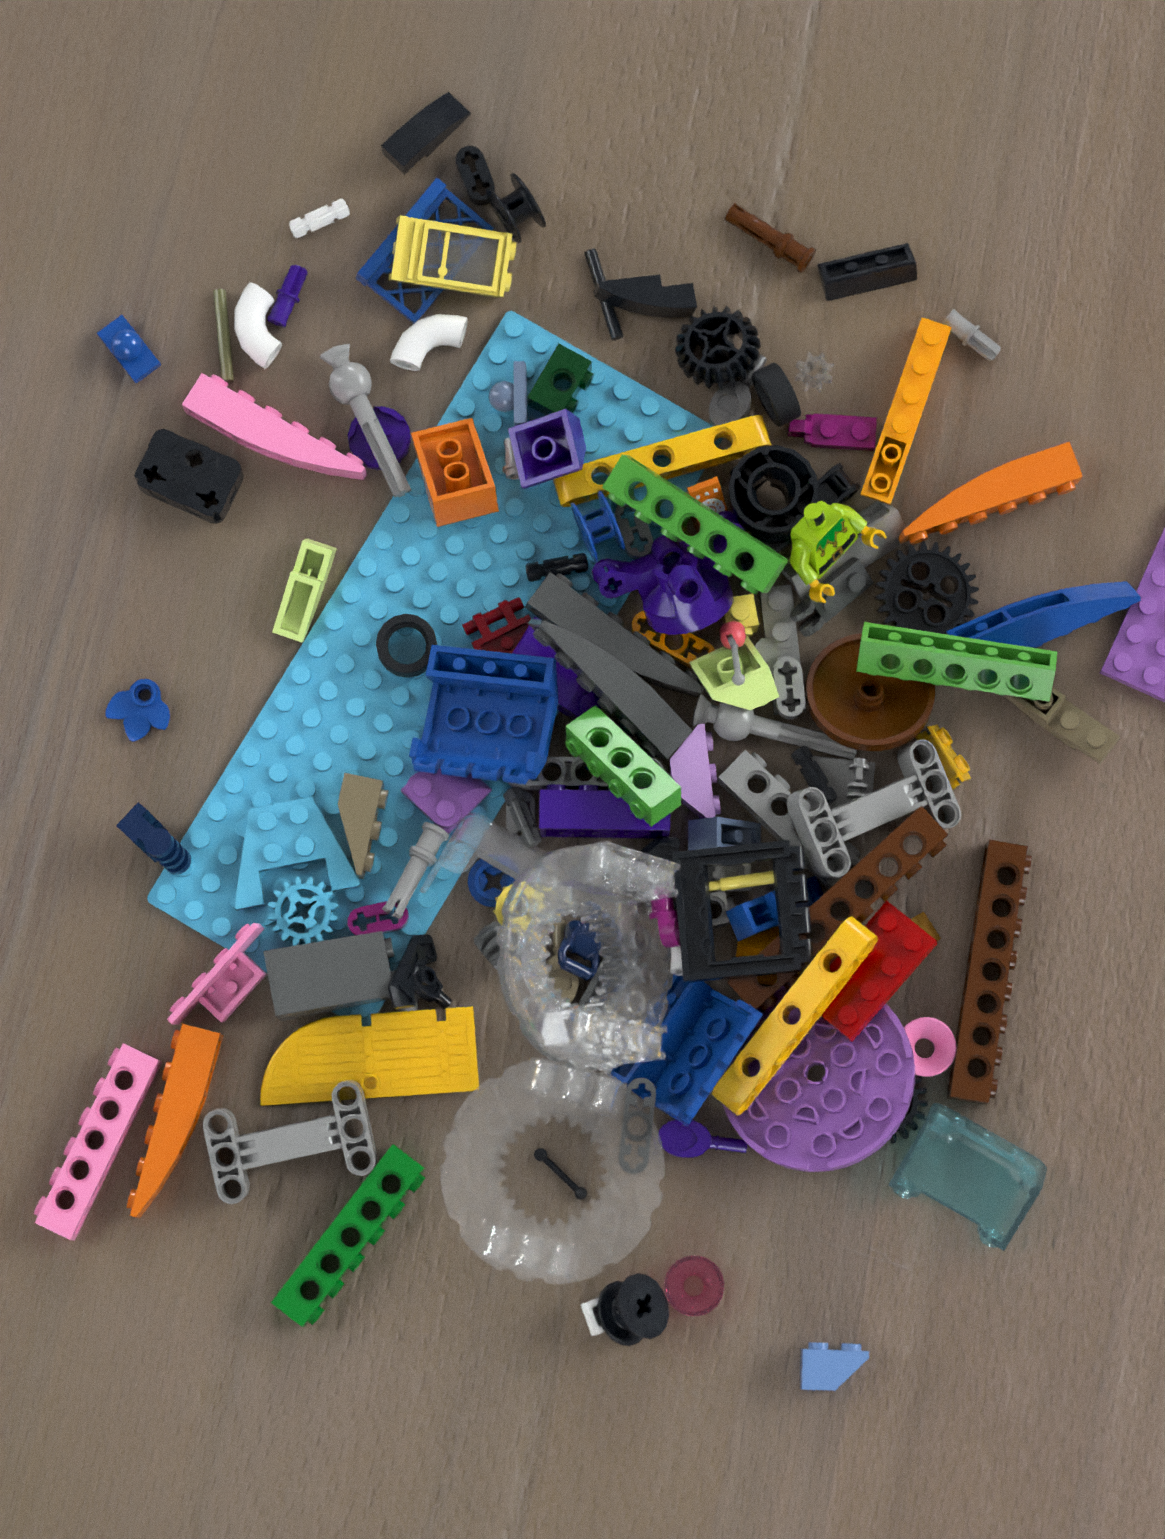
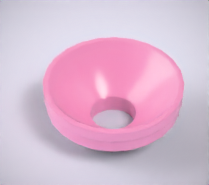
M930 1017L918 1018L905 1025L904 1029L911 1043L914 1055L915 1075L933 1077L944 1072L952 1064L956 1054V1040L950 1028L942 1021ZM927 1039L932 1042L934 1051L929 1058H921L916 1054L915 1044L918 1040Z

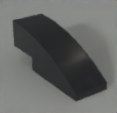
M447 92L423 108L381 145L382 154L405 175L424 155L428 157L471 113Z
M660 274L598 281L594 289L595 298L614 307L647 316L667 318L690 317L697 308L693 283L662 286Z

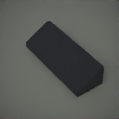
M908 243L817 264L827 301L917 280V263Z

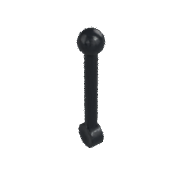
M539 1148L534 1152L535 1159L543 1161L575 1192L574 1194L577 1199L583 1200L587 1197V1190L576 1185L547 1157L545 1149Z

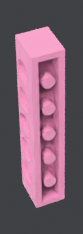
M124 1043L121 1049H114L108 1061V1066L111 1069L106 1079L101 1077L93 1092V1095L97 1097L92 1107H86L80 1117L78 1125L82 1126L77 1138L71 1137L64 1150V1155L67 1158L62 1168L56 1167L49 1181V1185H52V1188L47 1198L43 1196L34 1211V1214L38 1216L35 1221L36 1224L69 1240L76 1239L162 1064L161 1061ZM124 1072H130L133 1076V1084L127 1090H121L117 1083L118 1077ZM109 1102H116L119 1107L118 1115L114 1119L107 1120L103 1115V1108ZM100 1131L104 1136V1143L99 1149L93 1150L88 1144L89 1136L93 1132ZM85 1161L89 1166V1174L86 1178L79 1180L74 1175V1167L78 1162ZM70 1191L74 1195L75 1201L71 1208L64 1210L59 1204V1197L63 1192Z

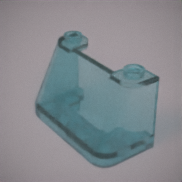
M933 1103L891 1177L888 1186L892 1187L896 1194L905 1199L918 1197L920 1193L925 1194L978 1225L977 1232L980 1235L979 1238L985 1245L991 1248L998 1247L1005 1251L1041 1192L1047 1167L1037 1157L942 1104Z

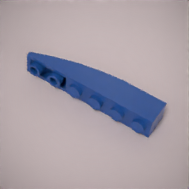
M1127 581L1064 588L1003 606L950 629L946 633L953 636L1038 648L1052 639L1068 635L1073 630L1089 623H1095L1116 611L1125 610L1130 605L1141 601V598Z

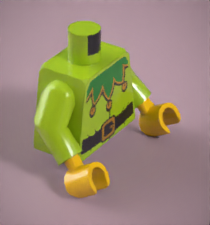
M823 501L809 504L804 509V517L791 530L792 550L790 564L804 584L811 586L809 596L815 602L826 603L822 597V592L827 596L835 595L832 585L820 583L818 580L859 538L857 534H862L863 544L875 549L879 548L873 543L875 534L880 538L886 539V534L882 530L866 526L867 521L850 506L839 503L828 505Z

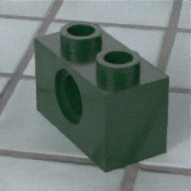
M558 343L527 397L528 406L544 415L564 409L573 413L579 402L575 399L581 389L586 390L594 377V373L591 372L592 361ZM560 379H565L571 383V387L565 391H560L554 387V384Z

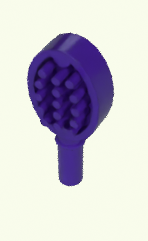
M676 1119L669 1121L660 1128L657 1135L659 1145L664 1151L680 1158L698 1157L708 1149L746 1153L747 1143L744 1140L710 1135L705 1126L694 1120L690 1122L688 1127Z

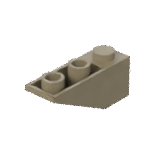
M344 773L338 808L357 876L360 879H364L365 872H371L375 853H370L372 840L378 841L382 822L377 821L379 808L385 809L389 791L384 790L385 785L382 780Z

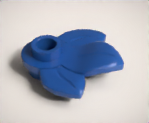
M140 679L134 682L128 691L116 693L108 703L105 714L109 719H124L125 732L132 742L145 737L152 726L160 730H166L170 721V711L168 706L161 700L160 688L150 679ZM144 690L151 692V697L147 701L140 700V693Z

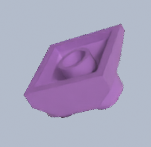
M440 768L436 774L418 772L412 775L400 791L434 825L439 826L450 834L484 800L492 789L481 779L472 778V772L466 778L442 775Z

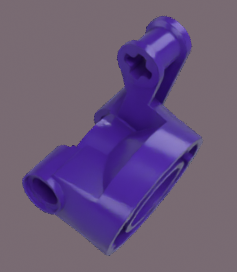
M721 511L718 513L744 530L735 514L731 511ZM664 535L654 540L651 546V554L631 562L608 558L601 559L592 568V577L598 584L599 591L606 598H617L638 589L649 626L656 632L668 635L687 634L717 622L729 611L734 601L728 577L713 567L716 562L707 556L704 559L696 557L687 550L689 544L684 541L675 542ZM718 535L713 542L714 549L718 553L724 552L727 548V540L723 535ZM669 552H673L669 557H664ZM604 567H607L609 572H605ZM613 584V586H614L615 589L612 590L611 587H610V585Z

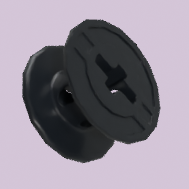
M511 173V182L515 189L512 193L500 199L491 189H486V195L506 231L513 233L512 238L517 243H521V235L517 228L519 224L532 217L540 227L545 228L546 221L527 186L515 173Z
M636 1273L628 1276L623 1282L615 1281L607 1284L600 1292L597 1303L600 1323L609 1338L619 1345L632 1346L639 1343L643 1338L652 1339L657 1337L665 1330L669 1319L668 1301L657 1281L648 1275Z

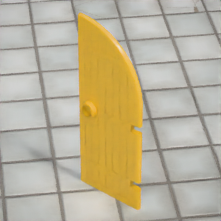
M474 1007L446 1008V1020L437 1021L436 1009L372 1013L371 1026H362L361 1014L327 1017L308 1023L287 1037L271 1057L262 1080L260 1106L332 1101L333 1089L344 1080L358 1082L364 1091L365 1099L479 1091ZM344 1086L340 1089L339 1097L341 1100L356 1099V1092L353 1088Z

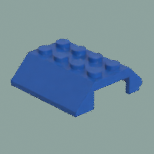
M431 645L425 676L433 682L422 740L413 738L409 757L412 759L414 771L436 774L441 768L442 775L467 778L469 773L472 772V778L498 781L503 776V782L526 785L529 779L536 780L547 762L558 706L555 658Z
M674 973L612 1064L611 1074H606L625 1088L628 1087L631 1081L637 1078L650 1080L656 1089L655 1107L688 1127L763 1014L740 999L736 1002L713 990L704 981L684 983L683 976H676ZM639 1084L637 1089H632L631 1091L643 1100L651 1095L650 1091L645 1090V1084Z

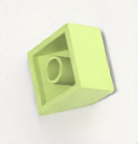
M746 636L744 645L738 647L741 673L745 676V682L740 686L735 685L732 681V677L735 674L732 650L724 646L689 662L692 670L712 700L753 710L779 697L769 666L748 636Z

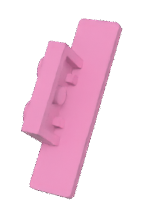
M252 923L251 926L249 924L244 925L235 936L237 940L229 950L227 948L223 949L215 957L213 963L216 965L208 974L204 972L196 978L192 984L193 991L186 998L182 996L170 1008L172 1014L167 1020L171 1024L179 1025L200 1002L220 1022H225L267 975L265 971L244 953L265 928L259 923Z

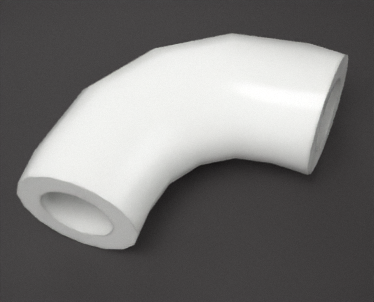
M249 282L235 307L234 330L241 348L258 365L266 369L274 361L282 347V343L268 332L265 325L266 314L274 299L260 286Z
M436 314L418 320L402 333L392 352L390 362L403 369L419 371L426 353L432 348L441 345L460 348L465 336L468 318L459 315Z

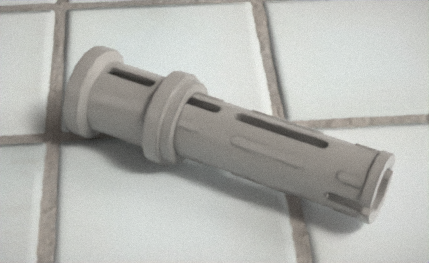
M423 823V832L417 844L409 849V856L411 858L388 901L382 908L387 914H390L397 903L398 905L392 915L395 918H402V914L425 870L436 863L437 858L435 856L442 842L447 841L449 838V834L445 830L432 823Z

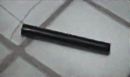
M589 249L584 254L594 286L596 287L598 281H606L596 249ZM599 300L611 340L615 341L623 338L615 307Z

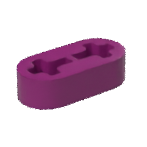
M385 901L354 909L348 916L347 925L354 935L378 931L389 933L405 927L409 920V912L405 908L401 919H398L399 923L393 924L391 919L381 921L380 916L388 915L382 909L387 902ZM359 914H364L366 919L376 917L377 922L367 924V930L361 931L359 926H353V922L358 921Z

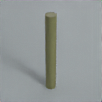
M215 289L213 290L221 378L227 383L234 382L226 290Z

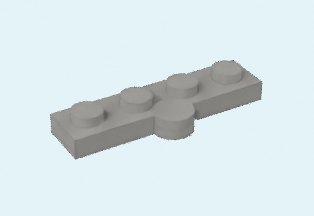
M791 585L772 586L768 593H761L759 591L764 638L756 643L755 648L769 666L771 674L773 673L775 663L780 658L793 657L801 664L796 622L790 617L791 610L794 609ZM785 664L778 673L785 676L786 685H791V676L796 671L791 670L789 665ZM787 691V699L781 704L788 707L789 712H793L795 706L799 705V701H793L792 691ZM774 699L772 700L773 713L774 715H779L775 707Z

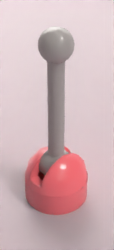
M731 621L723 624L719 633L723 646L732 650L735 673L732 681L735 685L740 686L745 682V676L741 673L738 647L744 645L746 633L745 627L741 623Z

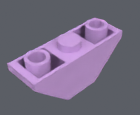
M705 723L698 724L669 760L670 777L681 786V803L701 819L721 814L719 795H713L712 783L717 782L715 763L709 764L708 751H713L712 732L705 731Z

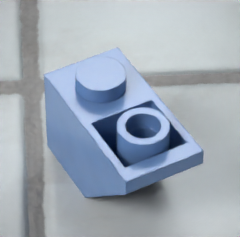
M808 1342V1349L800 1348V1389L835 1391L869 1359V1351H862L861 1344L841 1343V1350L828 1349V1343Z

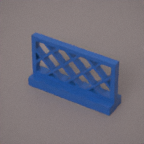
M438 178L433 181L405 215L411 218L428 220L434 213L435 220L431 221L461 226L462 223L474 222L481 229L494 230L490 224L446 189L447 185ZM445 199L456 207L457 219H439L438 207ZM461 212L468 218H461ZM397 225L358 271L355 279L364 286L367 285L414 324L422 317L444 289L421 285L420 288L402 289V282H397L398 290L386 291L376 283L383 274L392 273V268L388 267L393 263L394 259L392 252L397 237ZM436 230L437 242L427 243L426 248L438 247L440 264L424 265L423 271L437 270L441 267L444 242H442L441 231ZM459 234L458 241H449V246H460L461 259L458 263L446 264L447 269H453L447 276L444 275V279L452 280L486 238L478 237L477 239L464 240L463 234ZM464 245H472L465 253ZM433 292L426 300L425 293ZM421 293L422 306L415 314L404 306L403 294ZM392 295H399V301Z

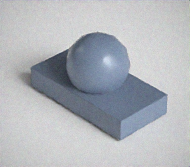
M513 361L514 384L501 381L496 383L489 392V401L493 408L501 412H508L514 409V426L527 422V369L525 361Z

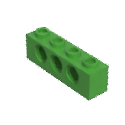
M596 705L566 725L565 744L568 751L574 757L579 756L586 763L593 776L604 780L608 784L611 793L617 798L621 797L638 819L643 818L652 827L681 806V786Z

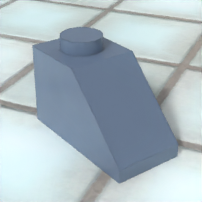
M723 817L688 820V850L761 843V823Z

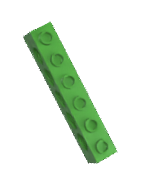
M622 454L602 486L603 489L609 492L607 498L621 507L628 504L636 510L634 515L649 525L654 521L663 527L660 532L664 536L675 542L681 539L689 544L687 550L700 559H704L707 556L716 562L713 566L716 570L728 577L733 573L742 579L740 585L755 595L759 591L761 593H768L789 561L629 455ZM642 482L647 488V494L644 499L639 501L634 496V488L638 483ZM665 500L671 501L674 507L672 515L668 518L663 517L660 512L661 504ZM693 517L697 518L700 522V530L694 536L687 531V523ZM718 535H723L727 540V548L722 553H718L713 546L714 539ZM746 552L750 553L754 558V565L748 571L744 570L740 565V558Z
M864 622L856 672L1050 702L1058 651Z

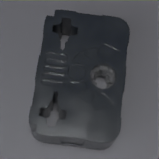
M159 429L152 436L148 449L139 463L134 477L139 489L144 494L205 521L217 524L226 518L243 482L244 474L239 462L234 458L213 451L209 447L181 437L170 430ZM200 457L202 464L196 465L193 468L190 461ZM158 473L161 480L154 479L150 483L148 476L154 477ZM215 498L218 505H211L208 509L205 502H212Z

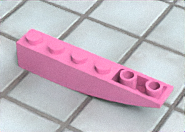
M201 373L182 403L186 414L236 443L269 458L299 468L333 476L364 480L367 476L366 469L362 466L364 462L351 453H347L345 456L336 451L337 446L328 439L320 437L317 440L308 434L310 431L305 426L295 421L292 424L281 419L282 414L270 406L265 408L258 406L254 403L255 399L242 390H239L238 393L227 388L228 383L214 374L208 377Z

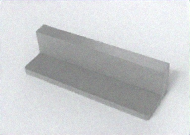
M877 501L859 512L858 514L867 521L866 526L882 530L886 534V539L880 538L875 534L873 543L879 547L875 549L863 544L862 534H857L859 538L818 581L820 583L823 582L852 557L859 559L865 568L900 546L898 537L906 527L899 511L892 504L888 505ZM788 557L789 561L781 573L793 584L802 602L809 593L811 586L804 584L791 566L790 557Z

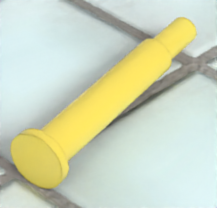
M773 871L720 878V880L709 882V891H727L774 884Z

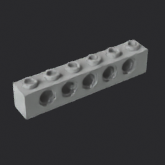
M744 750L718 777L717 782L778 841L790 840L791 846H802L799 837L794 831V824L789 812L786 815L778 816L771 810V804L775 801L780 800L787 804L791 794L788 791L791 788L790 785L778 774L773 777L765 769L767 763L757 753L753 752L750 755ZM754 778L761 779L765 784V790L761 793H753L748 788V782ZM802 798L804 809L809 811L811 805ZM816 826L814 831L815 837L821 841L823 832L820 827ZM847 841L845 847L850 856V867L853 868L861 861L858 858L861 854ZM804 851L805 867L816 876ZM834 859L827 861V866L832 872L835 869ZM842 876L827 880L817 878L830 889ZM860 881L854 887L856 895L862 899L869 898L873 894V886L867 881Z

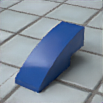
M816 876L807 878L809 901L796 903V907H810L824 895ZM775 890L726 911L738 942L778 926Z

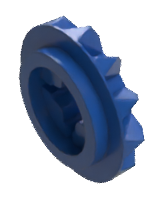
M488 856L477 861L471 868L468 876V888L477 902L485 907H495V897H498L501 891L494 887L490 890L487 889L485 892L483 891L488 884L484 872L486 871L488 875L491 874L493 877L504 872L505 874L502 875V879L499 881L502 890L503 887L513 884L514 881L519 882V874L509 860L500 856Z

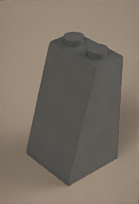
M382 931L263 951L275 1016L280 1021L390 999L388 985L396 970L391 971L389 958L395 956L391 938L385 939Z

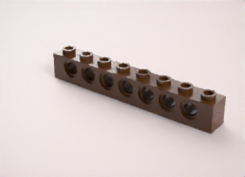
M922 805L809 907L811 925H820L825 931L824 939L821 942L813 943L814 958L845 921L835 920L831 916L830 909L834 904H845L849 909V916L847 918L854 917L862 923L874 912L871 906L879 898L885 902L898 890L895 884L902 877L905 876L910 880L923 868L919 862L929 854L934 858L947 846L943 840L948 836V833ZM909 837L917 838L922 845L921 851L917 854H908L903 848L904 840ZM884 859L893 860L897 864V873L890 877L884 876L879 871V863ZM858 882H869L873 886L872 896L866 899L858 897L854 890ZM779 935L758 955L764 954V957L781 955ZM800 935L799 939L803 940L807 939L806 935ZM798 972L776 974L777 980L771 987L760 985L757 979L758 976L731 978L727 983L745 1003L751 1005L756 1010L760 1008L764 1012L778 1000L774 994L783 986L789 990L801 975Z
M989 840L985 844L955 1039L956 1054L951 1065L947 1099L986 1105L989 1103L990 1098L995 1099L998 1079H993L994 1066H1000L1003 1047L998 1046L999 1033L1005 1034L1008 1018L1007 1015L1003 1014L1004 1001H1010L1012 993V983L1007 982L1009 969H1015L1017 951L1012 950L1014 938H1019L1022 927V919L1017 918L1019 906H1024L1027 894V887H1022L1023 875L1029 874L1032 856L1027 855L1028 846L995 840ZM1006 869L1010 871L1013 876L1012 884H1001L997 879L998 870ZM993 902H1004L1008 907L1007 916L999 917L995 915L992 910ZM995 932L1001 935L1003 938L1002 948L994 949L989 946L987 942L989 933ZM991 964L997 968L998 978L996 981H989L984 978L982 974L984 965ZM987 996L993 1001L994 1008L991 1013H983L979 1010L977 1005L979 997ZM982 1028L988 1033L989 1040L986 1045L981 1046L974 1042L972 1037L974 1029ZM971 1060H977L983 1065L984 1073L980 1078H974L969 1074L967 1066Z

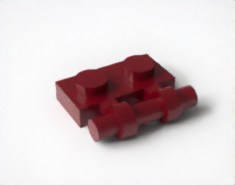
M520 597L509 602L504 600L498 603L497 608L484 614L479 612L472 616V620L462 624L467 636L476 631H479L482 636L471 642L473 649L513 653L529 626L528 622L531 620L529 614L518 620L514 615L515 612L525 608ZM504 618L508 625L491 633L488 626Z

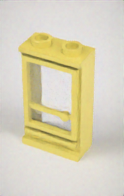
M401 215L397 217L396 224H398L396 241L393 245L392 255H394L392 273L389 274L388 278L389 281L498 298L504 297V291L509 292L512 273L507 272L509 260H514L516 252V242L512 241L513 233Z

